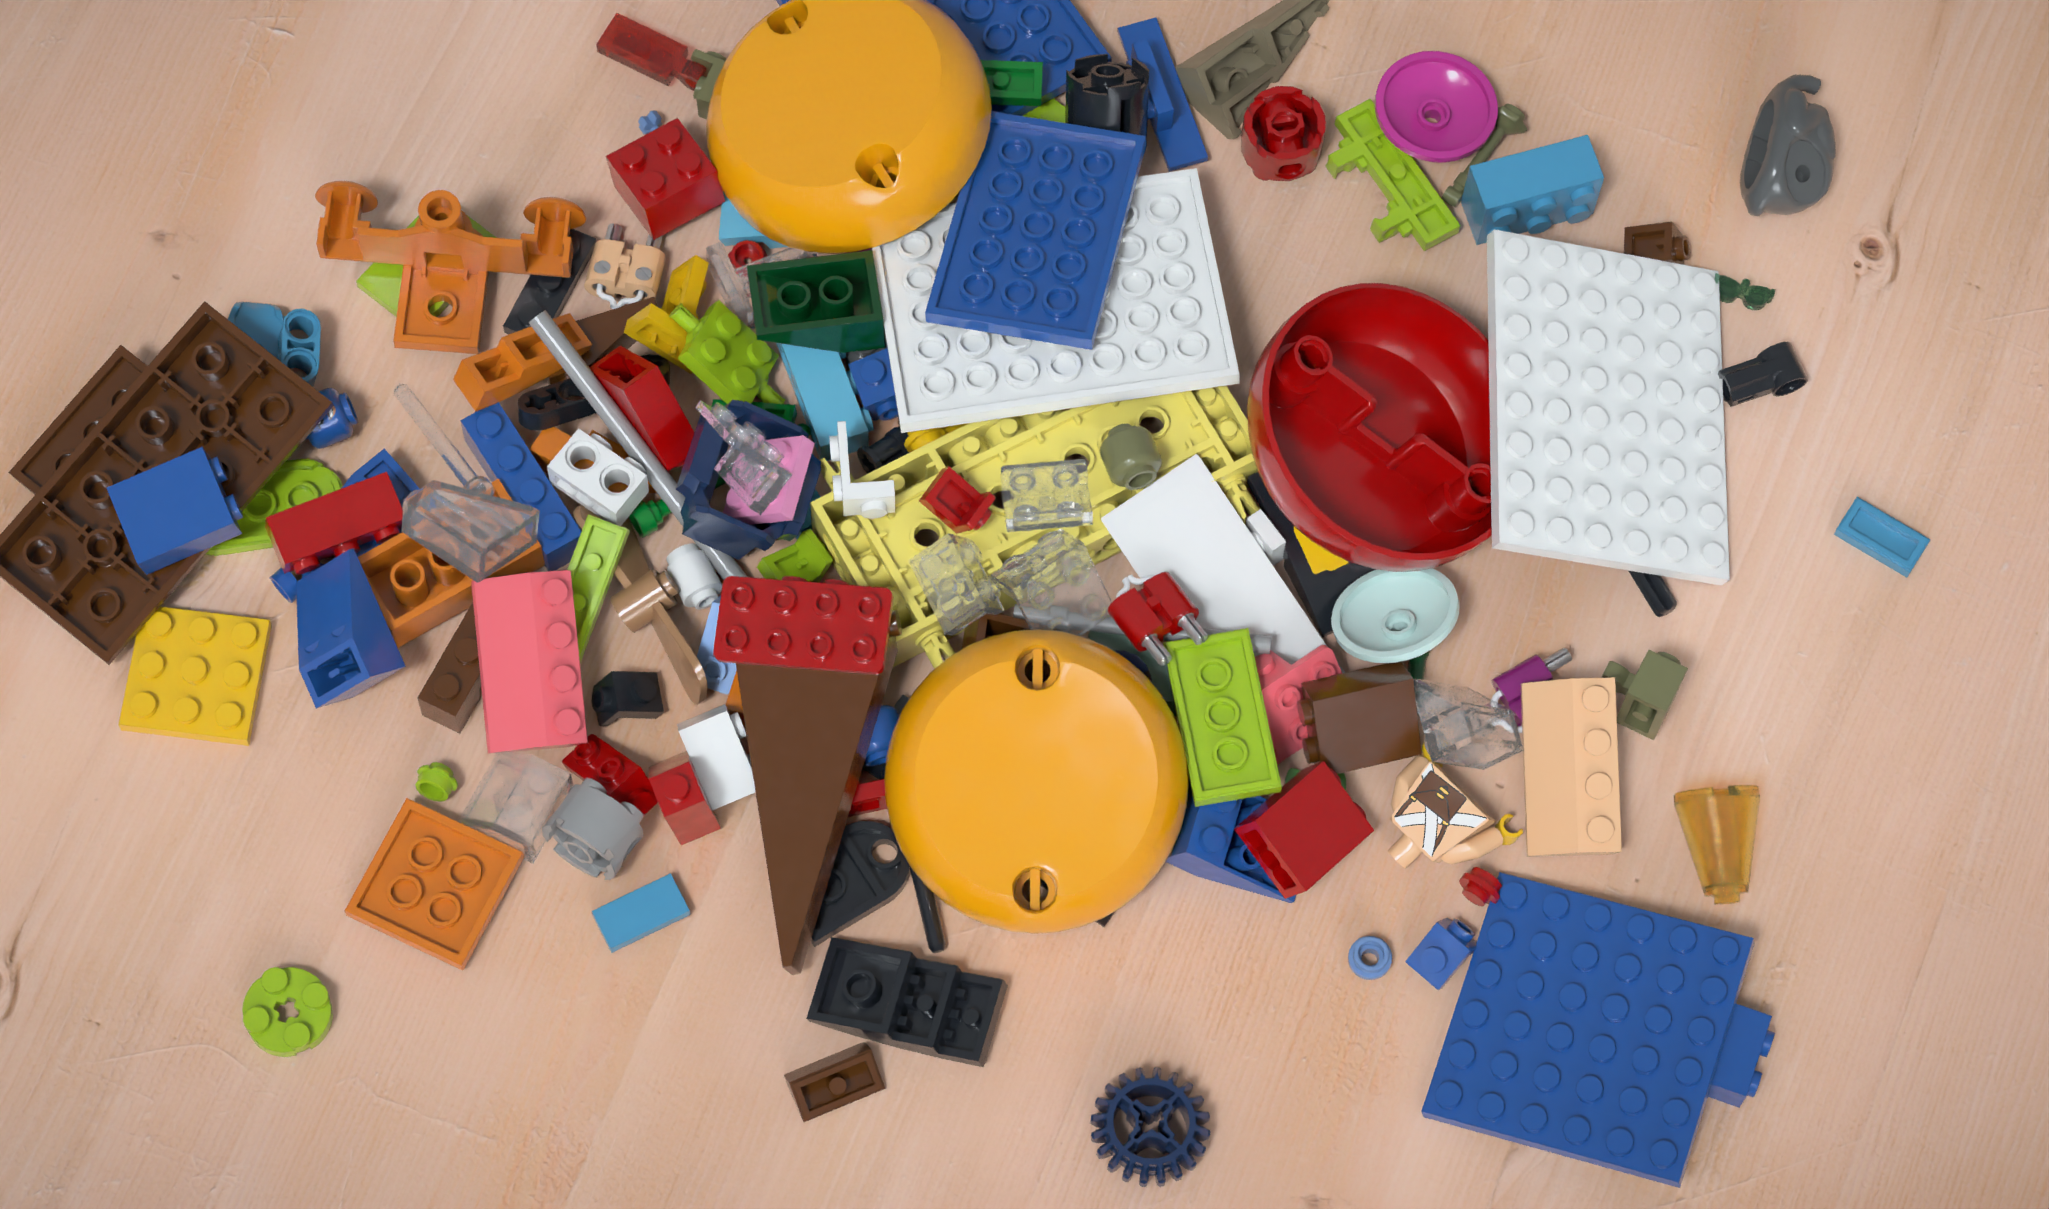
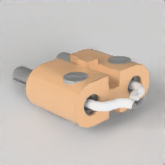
M614 223L609 224L605 239L595 243L584 284L585 290L593 296L609 301L611 309L651 297L656 299L666 259L665 254L660 250L663 235L653 240L648 234L646 245L635 244L633 250L626 249L625 242L619 241L622 227L616 224L614 229ZM617 294L625 295L624 299H621L618 303L616 302Z

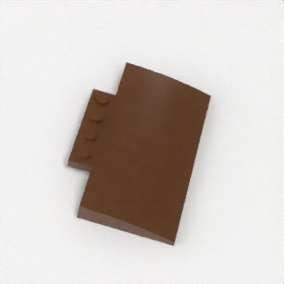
M204 301L148 366L120 345L8 472L14 479L32 492L34 497L0 534V578L105 663L110 665L210 548L146 575L135 560L107 487L203 447L211 459L216 456L220 459L228 480L221 482L226 496L234 494L241 511H243L331 410L334 404Z

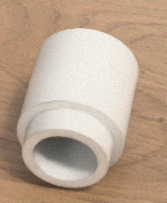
M690 543L676 548L667 556L666 561L669 565L667 572L679 589L678 594L686 607H695L698 610L711 606L712 602L718 598V594L722 591V584L704 551L699 550L696 544Z

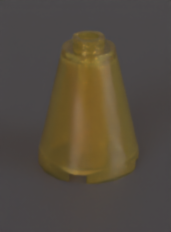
M1734 785L1728 786V789H1713V787L1675 793L1673 795V804L1704 896L1714 897V905L1740 903V894L1749 892L1761 797L1759 786Z

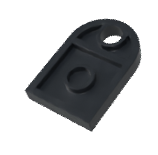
M858 821L845 826L811 938L814 947L890 903L904 889L909 877V863L900 850L893 830L890 827L874 821ZM887 844L896 850L897 856L892 862L882 864L873 858V850L879 845Z

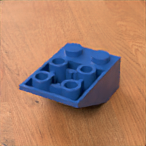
M354 548L347 550L296 582L299 671L316 709L353 698L406 667Z
M1189 779L1187 807L1181 831L1171 854L1165 862L1197 877L1288 903H1293L1296 895L1286 899L1282 896L1234 830L1236 826L1267 799L1256 796L1195 807Z

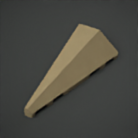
M1283 0L1176 66V72L1189 104L1227 139H1236L1242 132L1239 127L1243 123L1247 108L1254 102V98L1260 92L1268 88L1270 83H1275L1280 79L1310 35L1307 32L1317 17H1323L1329 10L1327 5L1329 0Z

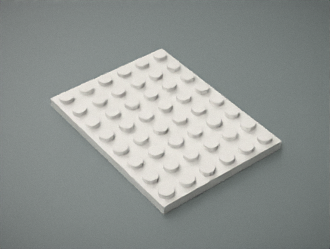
M1197 168L1138 177L1092 350L926 322L925 311L956 203L948 204L936 216L916 230L894 241L871 248L901 433L1240 384V374Z
M1494 229L1487 235L1492 548L1722 586L1730 580L1723 378L1719 379L1718 371L1722 370L1719 271Z

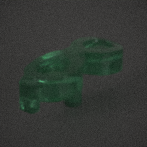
M1716 273L1714 277L1716 284L1719 281L1720 301L1724 303H1733L1737 298H1740L1747 309L1760 310L1767 303H1771L1775 294V289L1770 290L1767 287L1755 285L1749 286L1750 281L1748 279H1743L1740 285L1736 280Z

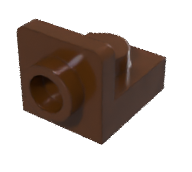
M1673 222L1625 227L1624 254L1683 265L1684 260L1689 259V241L1685 235L1681 234Z

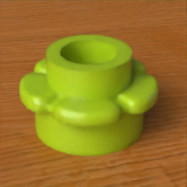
M433 762L430 765H423L417 770L419 776L415 784L416 789L427 799L437 802L445 801L451 791H455L458 787L457 780L453 777V771L442 763Z

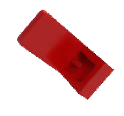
M590 734L587 737L588 743L577 745L562 760L565 768L583 781L585 778L594 779L606 789L608 796L620 804L628 802L641 811L643 816L658 803L650 781L642 768L594 734Z

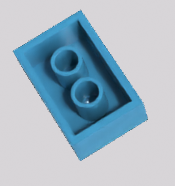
M1584 135L1471 165L1461 204L1476 245L1487 243V235L1494 229L1516 234L1524 232L1538 234L1546 231L1554 224L1565 221L1570 224L1579 223L1592 215L1604 176L1589 136Z

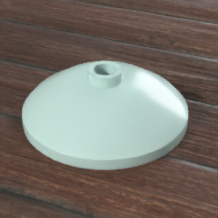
M1433 568L1412 572L1374 570L1358 578L1342 592L1334 605L1331 625L1338 644L1350 655L1374 663L1404 662L1427 653L1448 636L1458 619L1459 599L1452 582L1444 574Z

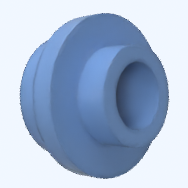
M1365 936L1352 944L1348 953V963L1351 970L1358 977L1366 980H1375L1388 972L1392 963V952L1387 943L1382 939L1374 936ZM1366 953H1372L1377 957L1378 962L1374 965H1367L1363 962L1362 956Z

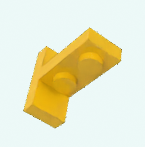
M694 255L671 272L662 309L652 303L627 319L624 330L625 334L690 374L693 372L678 359V356L685 347L687 332L669 315L682 303L698 319L696 310L699 299L707 287L705 276L709 263L697 255Z

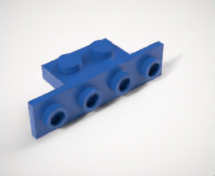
M1157 18L1119 27L1117 32L1128 59L1126 64L1132 66V58L1144 63L1149 69L1148 119H1150L1168 171L1208 161L1207 152Z

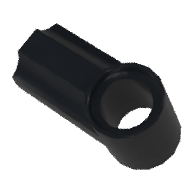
M1790 342L1772 345L1759 353L1757 358L1718 371L1719 379L1723 378V399L1730 407L1770 393L1776 397L1788 395L1800 389L1808 382L1807 376Z

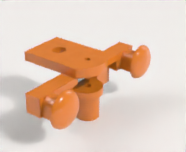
M332 181L320 186L315 193L316 200L326 207L324 218L320 217L316 242L320 258L403 265L393 339L395 348L479 354L489 271L570 278L573 259L572 238L569 237L570 229L578 228L586 222V215L577 204L563 198L543 197L531 201L523 212L525 218L535 224L534 234L521 233L520 240L484 237L472 227L469 217L461 210L460 202L454 194L445 190H435L429 192L421 199L418 206L419 218L415 227L401 230L372 228L370 221H361L362 213L370 212L378 205L377 197L367 187L351 181ZM444 301L453 308L447 316L435 317L429 312L431 306L437 302Z

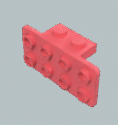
M1326 645L1317 647L1292 665L1271 650L1270 654L1264 653L1255 656L1277 765L1302 749V739L1308 738L1307 725H1302L1297 707V701L1303 700L1301 683L1342 674L1333 650Z

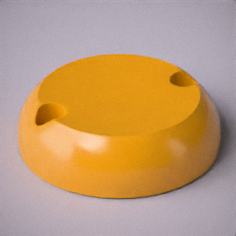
M790 0L767 14L750 28L724 62L716 79L708 107L706 123L707 147L711 163L718 171V179L723 192L740 216L754 229L771 240L799 250L818 253L855 252L894 241L916 230L936 216L965 186L977 167L990 130L992 110L990 88L985 70L971 42L954 20L927 0Z
M1034 629L998 634L970 644L948 657L928 674L914 690L902 709L894 727L886 755L884 783L889 820L899 848L912 870L929 890L945 904L961 914L987 926L1011 932L1038 934L1066 931L1103 919L1125 906L1145 889L1159 873L1171 854L1181 831L1187 807L1189 778L1184 743L1174 715L1161 693L1143 672L1128 659L1109 647L1086 637L1063 631ZM1033 661L1031 682L1025 676V669ZM1043 661L1048 664L1051 671L1049 678L1044 682ZM1040 879L1048 886V895L1042 902H1040ZM1028 880H1030V902L1024 898L1022 893L1023 886Z

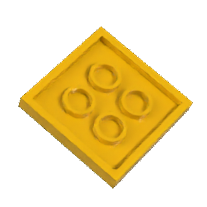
M160 606L136 634L118 724L121 731L249 746L272 628L270 620Z

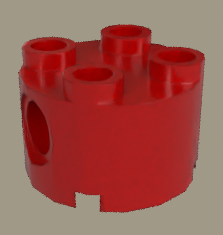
M1275 86L1264 90L1254 98V102L1250 104L1244 114L1241 152L1247 165L1252 168L1253 174L1260 180L1292 181L1312 173L1317 166L1322 153L1326 131L1325 114L1320 103L1313 97L1310 99L1308 96L1303 95V90L1293 86Z

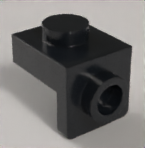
M611 671L593 686L591 703L597 714L599 726H609L618 718L656 719L664 713L657 672Z

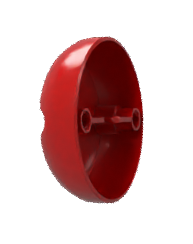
M1360 283L1336 288L1309 301L1290 316L1265 346L1256 363L1250 382L1247 403L1248 435L1252 455L1258 473L1269 495L1285 517L1309 540L1327 552L1348 562L1377 570L1412 572L1435 568L1466 555L1485 542L1492 535L1488 339L1464 316L1443 302L1419 291L1384 283Z

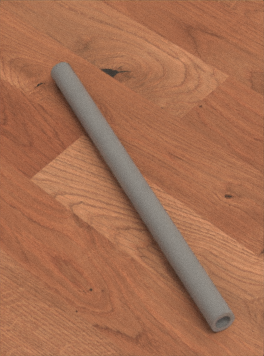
M545 310L529 322L530 326L630 458H633L644 467L649 483L683 526L684 522L680 512L685 497L676 490L677 483L547 311ZM693 540L699 549L704 551L712 566L723 580L729 576L747 577L733 557Z

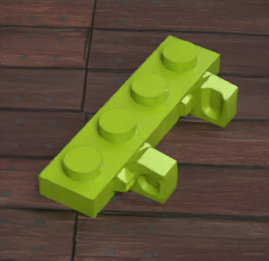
M1371 99L1336 116L1334 125L1344 139L1338 144L1340 149L1328 155L1329 159L1325 167L1334 179H1336L1338 173L1342 171L1351 172L1356 166L1361 173L1367 170L1389 201L1386 206L1388 216L1383 219L1374 218L1370 227V231L1379 243L1395 236L1397 233H1400L1403 238L1412 234L1423 251H1426L1458 234L1461 225L1412 156L1398 149L1381 130L1375 114V104Z

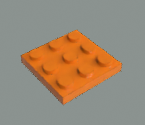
M406 798L344 911L346 916L463 971L522 863L524 854L522 851Z

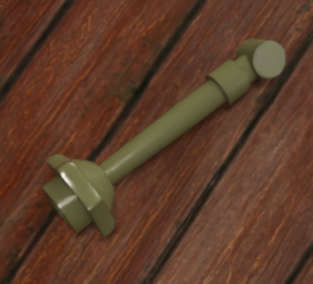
M1511 104L1498 107L1495 124L1496 130L1472 159L1464 172H1460L1453 182V187L1450 185L1445 190L1441 198L1442 200L1456 208L1462 199L1469 167L1486 162L1505 134H1521L1527 131V127L1523 123L1525 115L1517 107Z

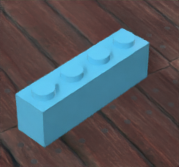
M776 343L805 422L810 427V435L815 443L814 446L819 459L821 460L824 457L826 461L831 460L829 436L838 435L837 421H846L848 454L857 452L863 445L869 447V432L874 431L869 411L865 410L864 407L859 408L855 397L859 393L851 371L846 372L841 359L846 358V353Z

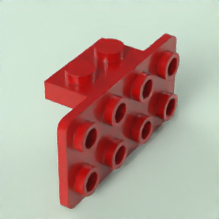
M729 576L724 579L722 585L713 655L719 662L880 674L883 672L886 662L894 601L893 593L888 588L850 585L848 582L835 579L824 580V583L808 582L804 578L784 576L782 580Z

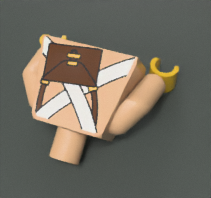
M1426 740L1421 748L1422 755L1416 756L1396 777L1391 800L1394 813L1390 819L1404 834L1387 852L1406 869L1422 852L1433 862L1440 863L1444 861L1453 865L1481 858L1501 845L1513 844L1521 836L1523 829H1520L1517 833H1509L1505 830L1504 825L1510 822L1514 816L1505 814L1495 827H1491L1496 821L1442 769L1447 750H1444L1440 756H1431L1428 752L1432 748L1433 741Z

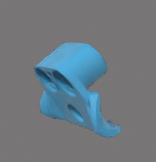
M236 302L231 308L228 320L288 368L303 370L307 376L302 379L313 387L320 360L321 326L317 316L306 309H295L286 316H283L281 309L276 305ZM290 331H304L308 338L298 339Z

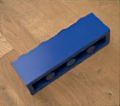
M498 402L476 411L460 420L465 442L491 482L496 479L500 480L542 546L546 569L548 571H556L570 563L582 531L500 403Z

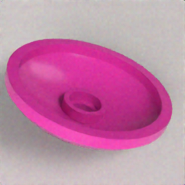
M1441 51L1417 52L1396 61L1382 76L1374 102L1378 124L1390 142L1404 153L1430 162L1457 161L1478 151L1490 138L1498 115L1495 91L1483 72L1464 58ZM1426 118H1433L1438 123H1430Z

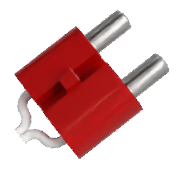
M1162 572L1153 577L1135 578L1132 574L1122 580L1124 587L1117 593L1116 599L1108 607V614L1135 649L1139 652L1148 650L1160 666L1168 664L1172 658L1161 643L1163 642V635L1170 632L1173 636L1185 630L1196 645H1201L1208 638L1206 632L1196 621L1199 615L1198 608L1169 572ZM1130 582L1135 585L1143 584V589L1139 591L1135 587L1130 589Z

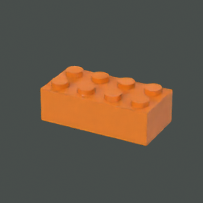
M499 479L358 557L398 648L468 609L473 602L471 581L530 573L545 565L542 546Z

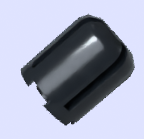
M1108 54L1089 55L1076 59L1075 68L1071 71L1066 70L1065 123L1146 136L1147 148L1149 69L1147 66L1132 58V66L1108 62Z

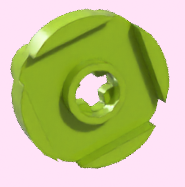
M273 967L266 970L262 977L257 979L249 988L242 1008L244 1026L255 1044L263 1051L278 1057L296 1056L298 1052H303L308 1048L313 1049L319 1045L328 1034L333 1020L332 1005L325 986L312 973L294 967ZM287 1002H293L295 1010L299 1012L297 1018L289 1017L286 1022L279 1021L280 1013L277 1011L278 1007L286 1005Z

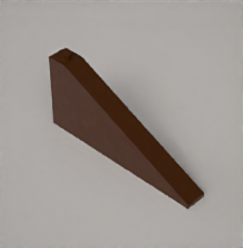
M892 610L885 668L880 674L736 664L782 967L791 975L801 974L898 652L896 636L902 635V627L897 610Z

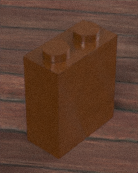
M1402 662L1386 663L1301 683L1303 700L1297 701V707L1302 725H1307L1308 738L1302 739V746L1308 764L1324 761L1329 768L1337 774L1422 755L1414 681Z

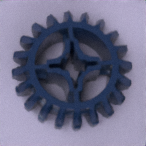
M1159 1067L1154 1068L1152 1078H1146L1143 1068H1137L1134 1082L1125 1073L1120 1074L1118 1081L1121 1089L1108 1083L1105 1086V1093L1109 1099L1103 1097L1096 1099L1095 1107L1102 1113L1092 1114L1090 1120L1091 1125L1100 1128L1091 1133V1141L1094 1143H1104L1097 1149V1157L1105 1159L1113 1156L1108 1163L1107 1170L1113 1173L1121 1166L1124 1167L1122 1176L1124 1182H1129L1133 1173L1139 1174V1185L1141 1187L1147 1186L1149 1176H1155L1159 1187L1164 1186L1166 1182L1165 1173L1167 1172L1175 1181L1181 1180L1182 1170L1179 1165L1193 1171L1196 1168V1161L1192 1155L1203 1157L1206 1147L1199 1141L1209 1140L1210 1130L1201 1126L1209 1122V1112L1196 1111L1203 1105V1097L1196 1095L1188 1098L1193 1089V1084L1186 1082L1178 1088L1176 1086L1178 1080L1176 1072H1172L1169 1075L1168 1081L1161 1080L1162 1072ZM1143 1096H1154L1163 1099L1154 1106H1146L1137 1099L1134 1102L1132 1101ZM1120 1109L1127 1115L1126 1121L1133 1128V1131L1128 1136V1141L1124 1145L1117 1138L1113 1123ZM1177 1109L1182 1114L1187 1129V1136L1181 1145L1174 1140L1175 1134L1168 1127V1122L1172 1119V1114ZM1161 1118L1157 1132L1151 1129L1140 1136L1143 1122L1150 1125ZM1146 1148H1155L1163 1155L1167 1152L1169 1153V1155L1160 1158L1137 1156L1139 1152Z

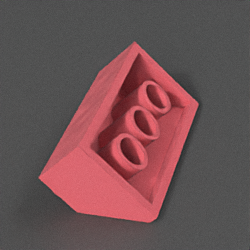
M571 570L530 572L471 581L488 754L566 748L588 743Z

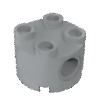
M585 778L581 785L575 784L570 788L564 801L542 827V834L547 842L553 836L558 842L553 850L572 866L596 878L603 871L605 872L604 880H611L622 867L626 856L644 836L643 828L639 824L643 819V814L634 805L628 802L620 804L608 796L606 789L599 782L591 778Z

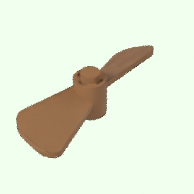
M580 504L574 509L573 518L582 531L588 514L597 518L600 517ZM628 517L621 527L629 529L630 533L614 572V575L624 588L610 597L611 603L624 624L634 633L651 622L688 697L694 704L698 705L706 699L707 680L698 658L666 612L677 604L675 595L679 593V589L666 571L660 574L654 568L649 569Z

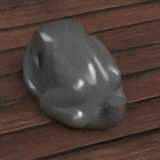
M1796 74L1788 77L1771 90L1760 106L1745 151L1739 182L1741 196L1748 213L1752 216H1760L1763 212L1789 215L1804 211L1816 204L1830 187L1836 154L1833 126L1828 111L1821 105L1808 103L1805 94L1802 92L1804 91L1812 95L1818 92L1821 80L1816 77Z

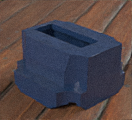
M732 399L725 405L723 410L713 411L707 409L700 415L676 486V490L685 497L680 512L684 522L682 535L738 560L755 547L766 551L773 546L775 540L791 541L798 536L804 524L821 471V461L814 457L813 454H811L792 521L748 525L711 508L709 504L731 438L745 443L802 435L808 438V433L801 426L746 401Z

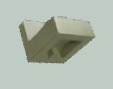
M695 49L691 56L693 73L700 78L696 84L693 98L697 101L699 117L707 120L708 107L714 85L726 58L716 52L709 51L705 53Z

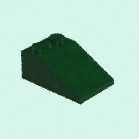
M872 250L747 265L757 340L840 353L885 348L884 320Z

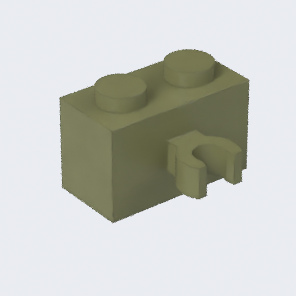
M1648 650L1636 675L1630 673L1622 665L1609 661L1602 678L1615 677L1616 693L1626 695L1617 716V723L1654 740L1677 695L1688 668L1681 665L1680 661L1671 654L1665 652L1655 653L1651 650Z

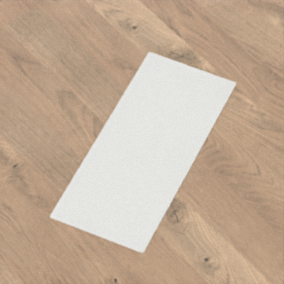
M1195 454L1101 518V521L1140 578L1145 576L1153 577L1162 572H1169L1198 608L1199 615L1196 621L1202 628L1222 631L1248 628L1249 634L1272 637L1270 650L1291 665L1317 647L1326 645L1217 482L1214 481L1215 479L1198 454ZM1253 652V653H1254V657L1257 656V655H1260V654H1264V653ZM1339 664V667H1340V669H1341V671H1342V674L1345 673L1344 670L1342 669V667H1341L1340 664Z

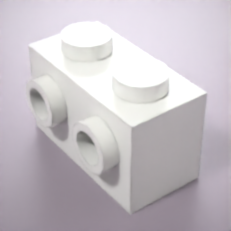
M724 704L677 724L682 741L712 810L755 793L750 753L746 754L740 740L746 737L747 733L738 712L730 715Z

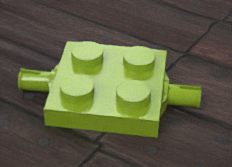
M720 300L712 304L699 320L682 303L671 312L669 317L687 332L686 344L678 359L725 403L728 404L732 399L752 403L755 396L763 403H784L785 398L768 384L769 373L779 355L764 341L757 340L756 334Z

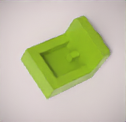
M808 529L800 534L795 544L763 557L757 565V569L765 579L782 580L784 576L804 578L808 582L819 583L832 564L833 559L825 544L819 541L811 529Z

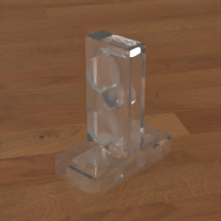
M722 242L706 247L708 268L727 308L751 330L755 329L753 308L748 299L751 298L747 265L818 257V252H808L789 247L734 269Z

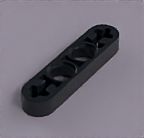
M653 354L641 356L658 366L669 386L670 364L668 360ZM571 378L528 391L518 399V421L520 425L535 431L546 430L596 414V411L586 398L577 401L566 399L571 396L584 397Z

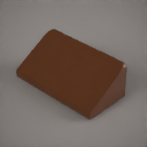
M866 1042L859 1043L784 1075L803 1122L886 1089L872 1050Z

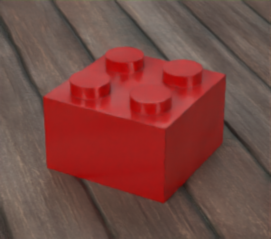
M678 118L606 156L614 187L653 240L725 202L723 190L718 179V171Z

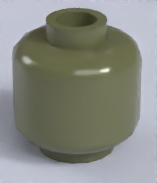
M1130 424L1115 426L1108 432V437L1102 442L1099 449L1101 459L1112 483L1125 487L1128 490L1141 489L1151 484L1156 479L1157 472L1162 465L1161 455L1151 432L1142 426H1131Z

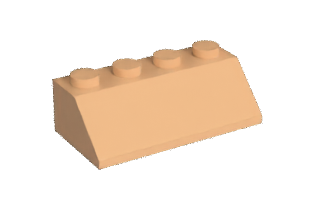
M1615 677L1569 678L1521 683L1527 857L1613 855L1622 852Z

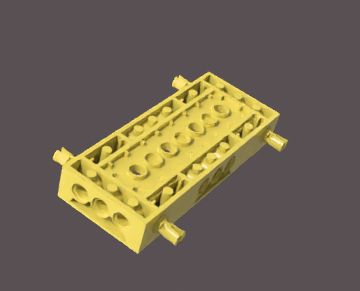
M1220 386L968 423L854 480L850 473L851 483L894 480L895 513H887L884 517L876 519L864 518L862 515L844 516L843 501H834L832 476L841 475L840 461L833 462L836 473L823 457L820 460V472L832 492L810 502L812 529L819 541L823 542L833 559L832 564L842 581L848 582L850 585L888 588L893 593L892 610H897L902 627V635L896 636L898 652L893 667L925 652L935 669L943 662L942 658L946 660L955 654L948 639L964 632L965 624L980 609L1001 613L1015 606V604H1019L1122 552L1101 521V518L1146 487L1128 490L1125 487L1117 486L1110 480L1099 449L1102 442L1108 437V432L1115 426L1120 424L1140 426L1139 423L1146 417H1156L1163 423L1164 427L1161 431L1151 433L1162 460L1157 477L1152 483L1195 454H1198L1244 524L1247 517L1245 511L1251 516L1261 508L1257 506L1247 490L1249 487L1247 484L1248 476L1258 472L1250 446L1248 420L1228 387ZM1072 454H1081L1088 459L1089 465L1084 470L1074 471L1066 465L1065 460ZM949 466L980 494L985 492L994 494L1004 491L1011 494L1015 501L1010 507L1004 509L997 508L991 504L989 507L992 511L991 516L980 529L976 531L972 529L956 534L923 506L919 499L942 468ZM931 529L938 534L939 540L934 545L926 547L918 544L914 537L920 530Z

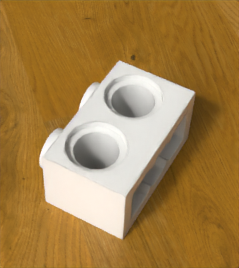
M579 428L547 466L549 481L553 486L601 519L618 526L625 522L649 492L646 470L640 463L630 457L621 458L612 451L611 445L601 436L594 433L589 436ZM582 459L594 462L587 469H578L573 466ZM617 482L628 485V488L620 493H613L608 490L610 485Z

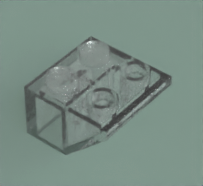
M1421 679L1413 680L1417 713L1425 735L1424 744L1432 762L1485 770L1524 751L1513 711L1469 687Z

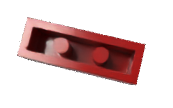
M387 472L270 515L265 519V528L284 574L295 570V573L300 575L316 569L320 566L319 561L333 555L338 557L352 548L357 553L361 550L359 545L372 540H376L377 544L386 542L400 534L399 530L405 528L406 516Z

